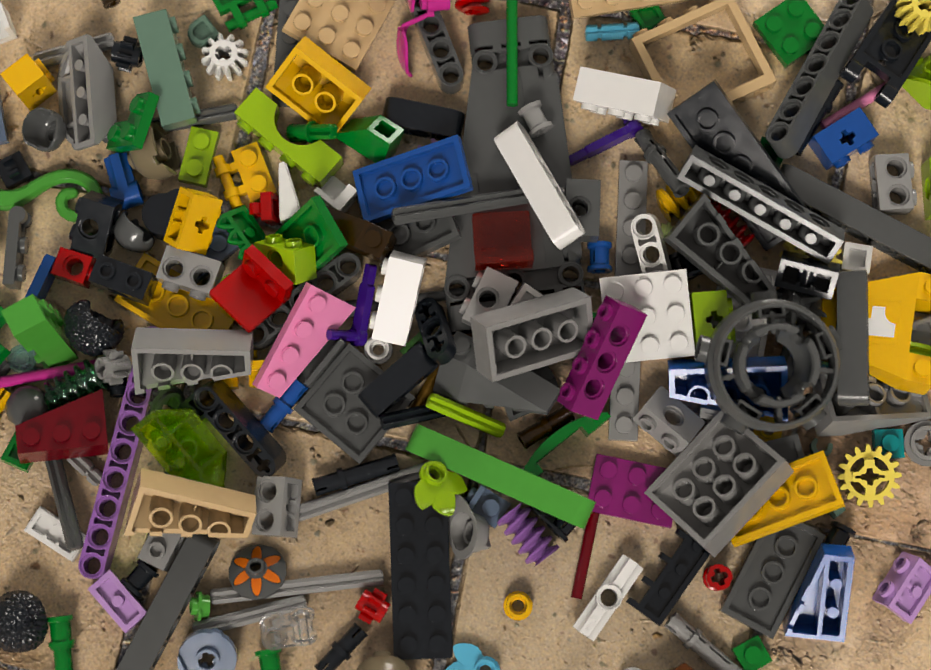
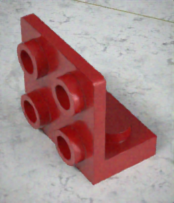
M252 244L244 251L242 264L211 289L209 296L243 329L250 333L290 299L294 283Z

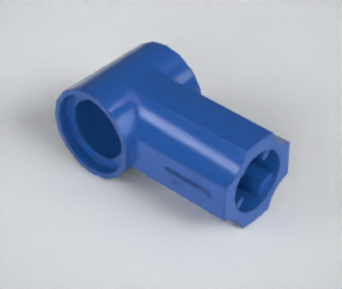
M127 152L114 153L104 159L111 188H109L110 196L124 201L121 211L144 205L143 194L138 181L135 180L133 169L128 162Z

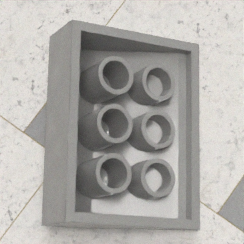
M722 410L644 492L714 558L794 473L788 462L751 430L746 428L743 435H740L720 422L724 415Z

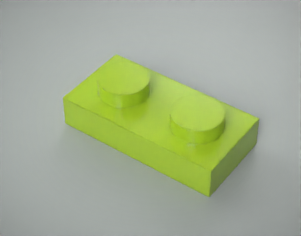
M191 126L178 176L179 182L207 188L213 158L215 157L220 138L219 132Z

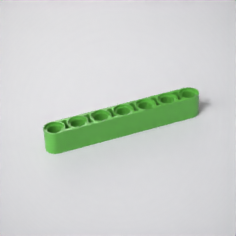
M416 424L405 450L429 461H439L449 470L581 529L585 528L596 503L420 424Z

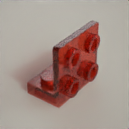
M529 211L474 213L472 215L475 271L486 270L487 266L494 270L533 268L534 254L531 247Z

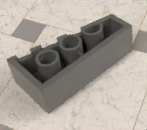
M705 193L696 198L663 238L666 243L723 290H726L742 306L751 303L750 293L776 291L756 262L752 260L744 249L740 240L735 237L727 226L724 218L716 211Z

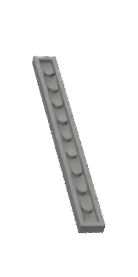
M619 161L614 276L642 273L631 232V223L637 215L646 214L647 161ZM646 218L642 219L639 223V229L643 234H645ZM640 361L624 364L610 393L609 441H638V424L632 419L639 412Z

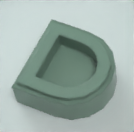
M205 14L192 22L188 28L190 42L197 48L210 47L208 44L209 38L215 42L218 41L217 36L219 32Z

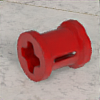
M715 564L705 569L702 579L708 589L719 591L725 590L730 586L733 576L728 567L722 564ZM714 570L717 573H723L724 578L720 580L721 585L718 582L711 581V577L715 575Z

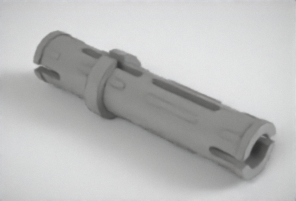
M677 612L665 623L664 627L675 634L683 642V646L686 649L690 648L714 670H743L702 635V631L699 628L695 629Z

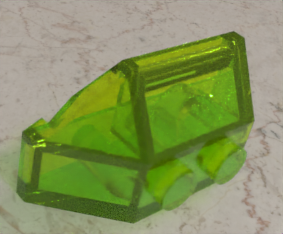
M192 409L153 410L131 428L133 433L169 475L225 488L227 451Z

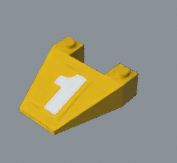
M916 272L869 281V375L894 389L925 395L931 389V357L910 353L909 350L915 311L931 314V274ZM835 288L832 300L822 298V311L826 313L827 317H821V320L827 327L833 326L837 331V288Z

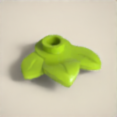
M428 461L419 470L420 481L414 487L415 501L421 510L432 505L438 513L452 516L456 506L455 495L466 492L467 486L459 474L447 471L445 465L441 462ZM429 473H432L435 476V479H433Z

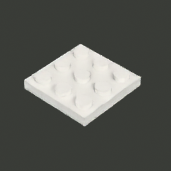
M687 268L599 278L602 302L607 295L630 304L647 314L625 363L694 356L695 340Z

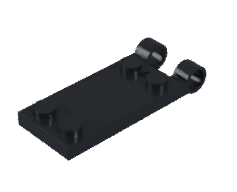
M890 0L839 75L852 84L865 66L886 81L874 98V101L884 108H887L894 100L931 42V31L918 36L915 30L908 33L906 25L899 26L901 19L894 16L897 10L895 7L897 0Z

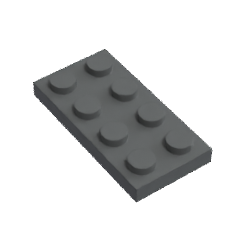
M799 523L756 539L719 611L773 639L826 535L804 523Z

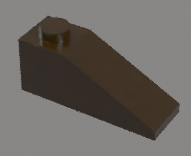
M327 206L348 243L346 248L380 264H383L385 257L389 258L397 242L392 232L369 221Z

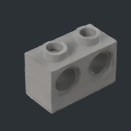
M909 153L874 155L868 162L872 207L888 216L907 215L914 209L917 203V193L915 189H912L911 178L914 177V164L909 162ZM887 166L895 167L898 171V176L890 175L887 171ZM889 194H897L900 197L901 203H893L890 200Z
M166 245L156 279L162 283L161 287L175 293H178L179 289L190 292V297L205 301L206 297L211 298L209 296L210 290L220 283L225 266L221 261ZM173 266H183V271L179 276L171 277L169 275L170 269ZM203 273L210 274V281L206 285H198L196 283L199 275Z
M257 476L254 491L257 514L252 525L253 535L297 538L302 490L301 479L280 476Z

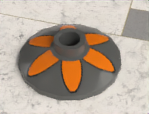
M262 544L251 545L239 551L232 559L229 567V581L234 591L242 597L251 600L266 599L275 594L282 587L287 575L286 563L281 553L273 547ZM254 565H261L258 571H252L251 568Z

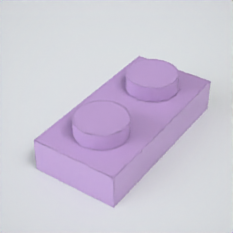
M111 569L87 589L125 633H128L142 621L147 613L146 608L120 582L119 577Z

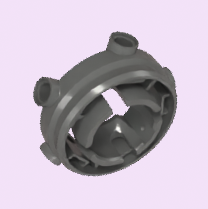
M777 291L750 293L751 303L740 306L729 313L718 324L711 337L701 335L695 349L694 360L704 363L705 378L709 391L716 404L724 412L720 422L740 435H743L747 427L772 432L785 431L802 425L806 430H809L827 415L823 409L831 400L838 384L840 375L839 351L842 350L839 334L833 326L827 327L817 315L794 302L777 299ZM785 309L806 318L815 327L817 332L806 336V339H803L797 335L800 330L799 327L788 323L775 322V318L785 317ZM751 313L752 319H766V324L753 326L737 344L732 359L733 373L721 376L720 367H727L733 340L727 339L732 329L739 321ZM768 331L776 334V342L781 343L790 351L794 362L792 376L780 388V396L776 400L766 396L763 389L751 382L746 369L748 353L756 344L760 343V338L768 334ZM828 359V368L820 367V360ZM820 373H828L825 387L820 396L817 393H807L804 396L801 394L805 388L816 386ZM734 378L739 390L750 398L753 403L759 405V407H773L774 423L760 421L759 419L763 413L743 400H732L725 389L723 381ZM791 406L789 410L796 418L783 422L782 408Z

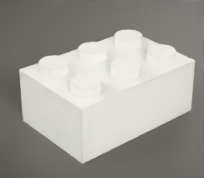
M580 66L573 100L581 103V109L588 110L591 113L606 115L607 112V114L616 116V118L632 121L634 116V120L659 126V122L669 123L670 117L667 113L672 110L676 89L658 81Z

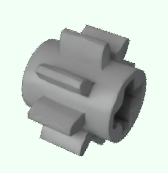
M116 348L103 350L104 356L96 359L95 372L99 379H103V383H109L110 385L123 384V378L130 375L132 369L131 361L127 355H123V351H117Z

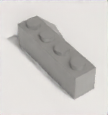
M136 327L131 346L135 395L145 393L146 389L157 387L159 391L171 389V385L187 382L188 386L199 384V381L212 378L214 381L251 375L254 357L253 331L248 333L246 330Z

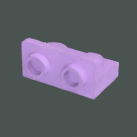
M904 551L901 552L899 557L893 562L884 580L878 585L872 599L876 603L887 607L904 622L912 624L931 594V566L918 556Z

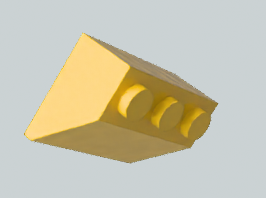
M306 36L293 48L265 86L266 89L308 122L336 124L338 127L337 133L372 89Z

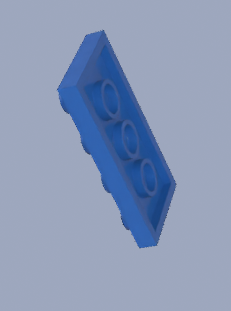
M458 135L352 171L363 219L373 224L392 218L391 212L393 208L446 200L474 190L462 141Z

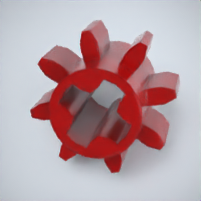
M377 588L373 592L365 589L355 606V609L361 612L358 618L369 625L373 620L380 623L391 606L390 603L385 601L388 595Z

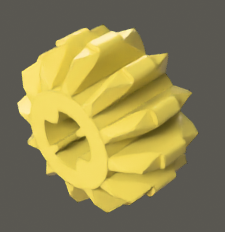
M897 0L895 5L897 10L894 16L901 19L899 26L906 25L908 33L915 30L918 36L931 31V0Z

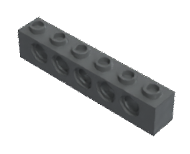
M696 145L693 147L677 176V179L705 193L710 198L828 265L844 242V229Z

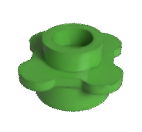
M202 591L195 592V597L190 598L189 612L190 615H194V621H201V618H209L210 595L202 594Z

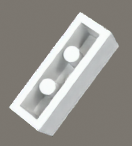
M393 250L389 258H384L381 268V274L385 275L384 284L378 285L375 301L379 302L378 311L372 312L369 328L373 329L372 339L406 346L410 336L427 258Z

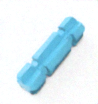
M630 22L627 25L613 23L601 24V27L587 25L585 27V38L588 42L597 41L598 38H601V41L623 40L624 37L631 39L640 30L639 24L637 22Z

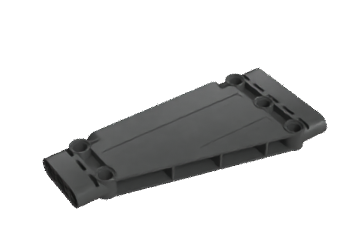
M542 15L518 17V106L508 107L506 105V19L477 22L469 25L467 30L472 72L462 145L474 190L458 195L456 198L521 188L498 149L494 137L516 121L529 134L530 129L524 117L519 116L518 111L536 100L541 101V109L547 120L552 122L553 127L546 133L531 139L559 187H564L566 178L572 179L559 81L557 72H554L553 51L551 49L547 17ZM537 55H542L547 59V62L538 64L533 58ZM488 62L492 65V68L486 71L481 70L478 64ZM530 203L454 216L462 239L451 243L449 246L444 287L448 324L452 335H455L457 331L463 334L472 333L471 326L462 322L463 314L459 313L465 298L471 299L476 290L472 287V284L478 272L484 273L487 266L508 277L519 279L521 284H528L542 295H548L572 287L585 293L584 272L581 266V242H572L562 250L558 249L548 236ZM575 205V206L572 207V209H573V211L575 212V214H576V216H577L576 205ZM568 270L573 271L577 274L578 280L572 283L567 282L563 279L562 274ZM460 284L465 288V292L461 296H453L449 292L450 287ZM520 288L515 290L510 302L512 301V299L514 298V296ZM483 294L479 298L480 304L486 308L492 307L496 303L494 296L491 294Z

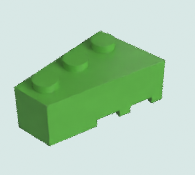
M31 294L1 310L14 337L27 352L31 350L36 352L37 355L33 357L38 364L42 363L44 369L67 365L78 359L74 348L64 333L65 331L62 327L64 325V318L59 310H55L51 304L48 305L45 299L40 300L34 294Z

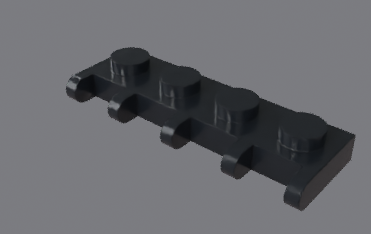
M677 528L675 534L683 539V541L671 558L663 552L658 555V558L666 563L654 582L646 576L642 578L641 581L650 588L641 601L638 603L630 597L626 601V603L658 626H661L710 555L689 534H686L679 528Z

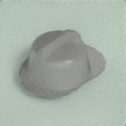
M455 495V511L452 516H448L449 543L455 556L463 560L467 559L474 552L487 550L491 547L489 525L483 516L472 512L469 504L462 496Z

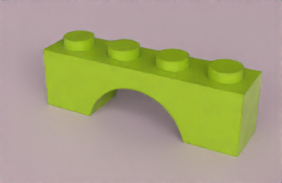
M257 87L234 112L238 120L236 124L248 135L253 132L260 138L258 143L269 152L275 150L281 155L279 160L285 162L289 169L292 170L295 167L302 172L301 178L312 187L316 184L322 188L344 165L342 156L321 139L308 145H297L285 140L277 129L280 115L278 105Z

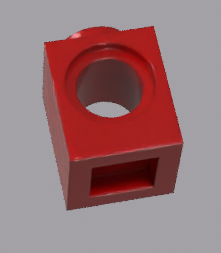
M60 247L51 274L59 280L89 289L91 282L88 279L96 260L91 256ZM76 263H83L82 272L72 275V267Z

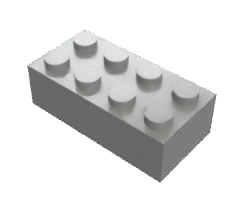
M572 287L471 316L477 372L490 381L495 382L577 357L584 343L585 336L593 324L591 296Z

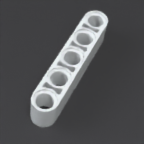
M516 121L494 137L498 149L555 246L562 250L584 235L585 230L526 129Z
M650 213L637 215L632 220L631 232L642 273L672 270L659 219ZM644 218L649 219L652 223V231L647 235L643 234L639 229V223ZM650 246L656 247L660 252L659 259L656 262H651L646 256V251Z

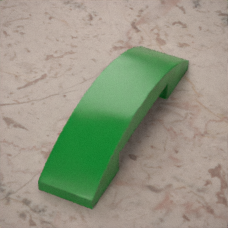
M603 412L598 420L585 416L560 428L538 447L527 462L524 471L539 477L544 472L538 465L540 460L579 429L588 437L610 419V414Z

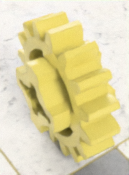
M865 444L864 451H860L855 446V454L853 456L848 453L844 454L848 460L847 463L838 464L844 472L836 475L837 479L844 480V483L839 486L840 490H849L846 495L848 500L855 496L857 497L856 504L858 506L863 503V500H866L869 508H872L874 500L884 505V496L887 495L893 499L894 495L890 490L892 488H900V485L894 481L895 478L902 477V473L894 471V468L899 463L898 461H889L892 456L891 452L888 451L882 455L881 446L878 445L874 451H871L870 444ZM874 457L882 460L887 469L876 467ZM862 458V464L856 470H850L852 465ZM867 468H871L873 473L878 474L876 477L871 478L870 483H867L865 478L860 477L867 472ZM882 481H887L886 486L876 493V487ZM850 482H859L863 486L864 494L856 491Z

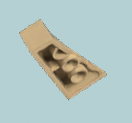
M141 468L133 491L124 536H135V533H150V536H162V533L181 534V537H192L193 534H208L209 537L248 538L257 514L256 495Z

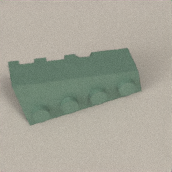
M163 9L133 17L152 92L160 96L156 107L161 126L165 131L198 123L197 114H201L197 97L192 98L190 87H193L194 84L190 71H185L183 60H186V54L183 44L178 42L176 33H179V28L175 16L170 17L167 10Z

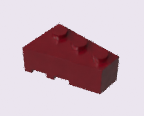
M103 389L15 425L17 454L20 464L107 455L109 452Z

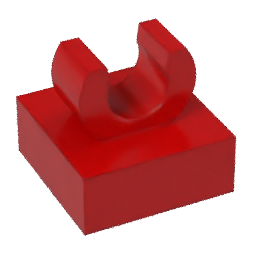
M271 191L261 192L260 202L249 203V215H255V218H261V221L271 226L282 225L279 218V196Z

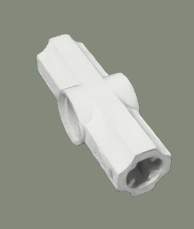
M622 554L572 627L594 642L614 611L620 606L623 598L643 571V568ZM605 589L612 590L616 596V600L611 606H605L600 600V595Z

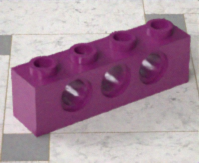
M606 295L597 310V315L590 330L585 336L579 354L573 361L572 369L560 389L557 401L572 412L598 420L647 314L630 304Z

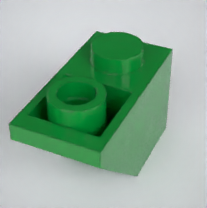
M376 115L351 119L338 132L337 139L376 163L391 158L396 153L404 129L386 117Z

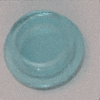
M17 345L10 350L11 353L8 355L7 361L13 371L23 373L31 371L35 367L37 362L33 357L36 355L34 350L27 352L22 345Z

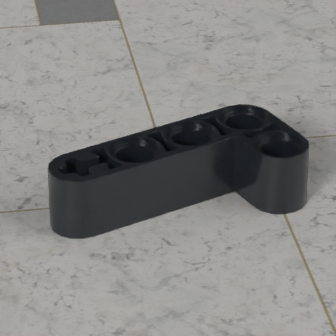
M210 380L193 392L175 411V419L178 425L185 429H192L205 419H208L253 472L260 477L272 476L286 463L287 457L284 449L222 380ZM208 391L214 395L215 400L210 397ZM190 408L195 412L196 416L191 413ZM227 413L232 415L234 421L228 417ZM247 435L252 438L253 443L248 440Z

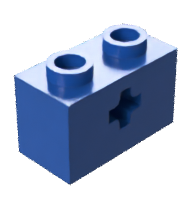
M859 107L815 134L808 142V145L827 171L833 166L836 169L843 167L851 161L849 156L857 151L862 155L875 146L873 141L879 134ZM840 139H848L849 144L847 142L842 144L840 142Z

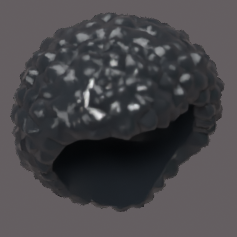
M87 299L79 300L67 309L64 316V333L71 346L76 348L77 351L93 357L103 355V350L115 349L124 337L125 326L121 319H110L97 311H93L90 308L91 302Z
M17 590L6 592V594L0 597V648L3 651H8L9 653L28 652L36 649L44 642L48 630V621L45 608L37 596L28 591Z

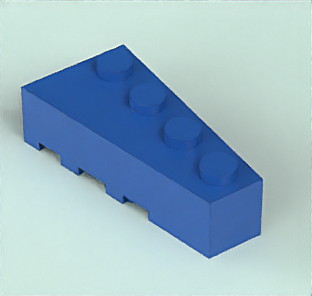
M747 357L746 369L751 382L763 389L766 396L776 400L780 396V388L788 382V366L785 357ZM729 358L727 367H720L721 376L733 373V358ZM694 359L668 360L669 398L718 406L707 386L703 362L695 361ZM734 378L723 381L725 389L732 400H743L762 412L761 417H774L773 407H759V405L753 403L750 398L739 390ZM788 407L782 408V419L786 422L788 421Z

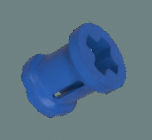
M588 242L587 249L590 250V265L587 266L588 273L606 274L612 272V266L609 261V250L612 248V242Z

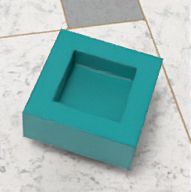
M874 429L871 431L873 451L879 445L882 447V455L889 451L892 453L890 459L905 458L903 429Z

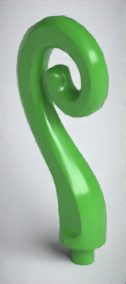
M58 169L48 172L18 189H0V211H10L14 206L23 207L50 188L65 183L80 185L86 189L87 193L92 190L103 194V191L98 181L84 171ZM72 187L65 188L59 192L55 205L57 212L62 218L76 223L78 214L75 213V210L68 207V202L70 199L77 198L79 191Z

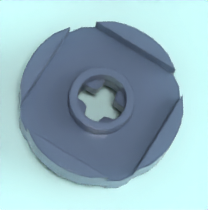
M218 628L195 631L188 635L180 645L177 659L178 670H235L237 650L233 641ZM207 652L215 656L212 659V665H208L207 662H200L199 659L203 657V653Z

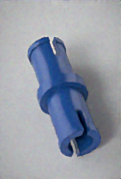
M296 379L280 398L275 397L272 400L274 404L259 422L267 431L273 433L287 414L291 415L294 411L292 409L308 388Z

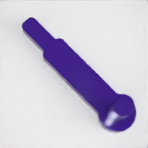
M622 119L624 127L569 155L570 166H574L628 139L634 138L639 130L644 129L643 125L638 120L632 119V121Z
M365 264L351 329H328L326 332L328 340L342 339L343 341H350L352 346L360 347L366 344L368 323L375 291L374 282L377 265Z

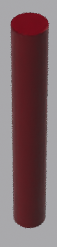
M591 512L585 526L571 593L572 598L582 600L599 513Z

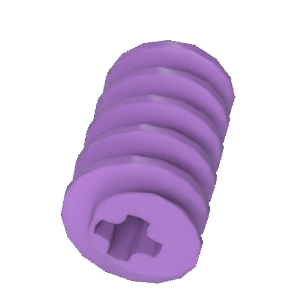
M520 503L501 517L497 525L508 524L504 531L505 536L515 534L511 544L522 543L518 550L519 555L529 553L525 563L536 562L537 565L558 550L559 546H548L553 537L551 535L541 536L545 527L535 528L534 525L539 518L537 516L528 518L527 516L531 508L521 509L522 503Z

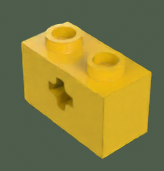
M25 54L0 74L30 111L37 108L57 92L51 84L55 79L39 58L33 61L28 54Z
M180 186L163 241L176 249L206 255L213 239V231L217 219L221 214L223 200L206 192Z

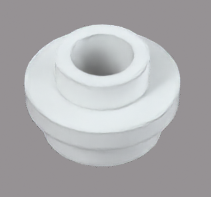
M371 337L364 346V353L374 364H383L391 358L393 347L391 343L372 339ZM375 346H382L384 352L381 355L374 354L373 349Z

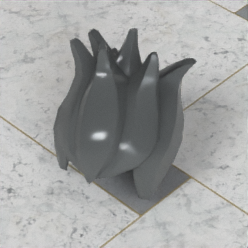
M781 287L776 290L777 299L799 304L812 311L820 319L821 317H827L826 313L822 311L823 305L820 297ZM785 309V317L775 318V322L788 323L799 327L800 330L797 335L803 338V332L806 330L812 333L817 332L815 327L806 318L793 311Z

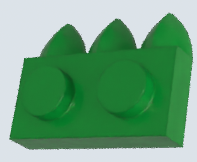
M245 205L222 214L217 220L216 227L229 232L227 243L240 248L238 259L243 260L244 251L252 244L254 245V242L266 239V234L254 217L249 215V210Z

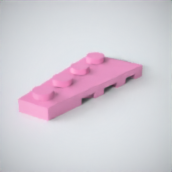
M306 282L252 385L280 398L328 342L326 337L327 330H338L356 307Z

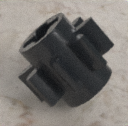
M124 36L123 41H115L111 51V61L116 62L118 70L131 73L133 67H141L144 58L139 46L140 43L137 42L138 39Z

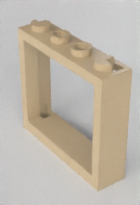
M709 0L708 4L700 8L698 6L688 8L678 18L668 17L662 20L656 28L649 31L647 28L639 30L631 38L629 49L644 79L662 82L645 46L725 10L759 77L725 92L734 106L771 90L777 81L735 0ZM670 119L667 125L672 134H675L679 130Z

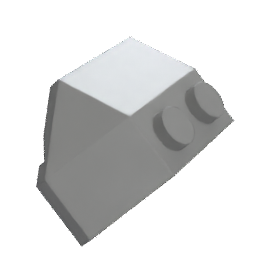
M88 34L66 42V53L62 58L57 76L59 114L66 124L65 138L72 144L73 149L77 151L98 145L108 134L109 129L117 122L113 67L92 36Z

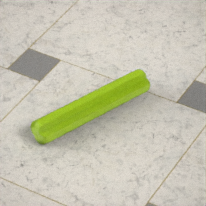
M431 393L427 398L426 407L494 437L501 438L504 435L506 424L436 393Z

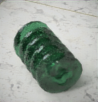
M85 359L83 360L84 370L76 364L73 366L75 375H72L68 370L63 372L65 381L59 376H55L54 387L48 381L45 382L44 388L46 392H44L43 397L51 411L99 391L102 388L107 389L109 388V383H103V379H99L96 375L95 364Z

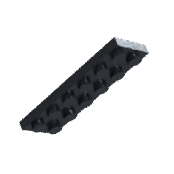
M716 80L707 84L667 113L692 149L695 145L807 208ZM740 215L751 232L755 233L756 239L765 251L784 240Z
M418 482L388 483L393 654L402 660L453 658L448 516L438 513L432 505L424 510L418 507L414 497V487Z

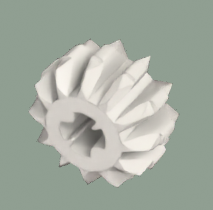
M219 33L217 36L218 41L215 42L209 38L208 44L210 47H202V53L205 57L201 59L203 66H207V74H215L216 80L220 81L226 75L228 81H232L233 73L242 76L243 73L240 67H248V61L245 58L249 56L247 49L243 48L244 43L241 39L235 41L234 35L230 33L225 40L223 35ZM222 55H225L226 57L230 56V58H229L228 60H226L225 58H220V57H221Z

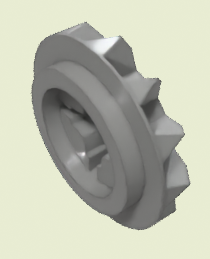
M919 421L907 429L903 438L904 452L907 453L912 462L921 466H931V447L927 448L924 454L923 446L915 442L923 440L925 435H927L928 441L931 443V421Z

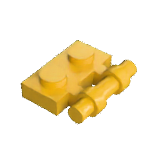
M257 141L231 151L234 159L232 163L226 164L223 155L213 158L216 167L214 169L215 175L222 182L225 190L223 192L226 201H229L232 210L243 206L240 197L248 195L251 203L260 202L261 192L271 191L278 195ZM239 172L243 185L235 186L231 175Z

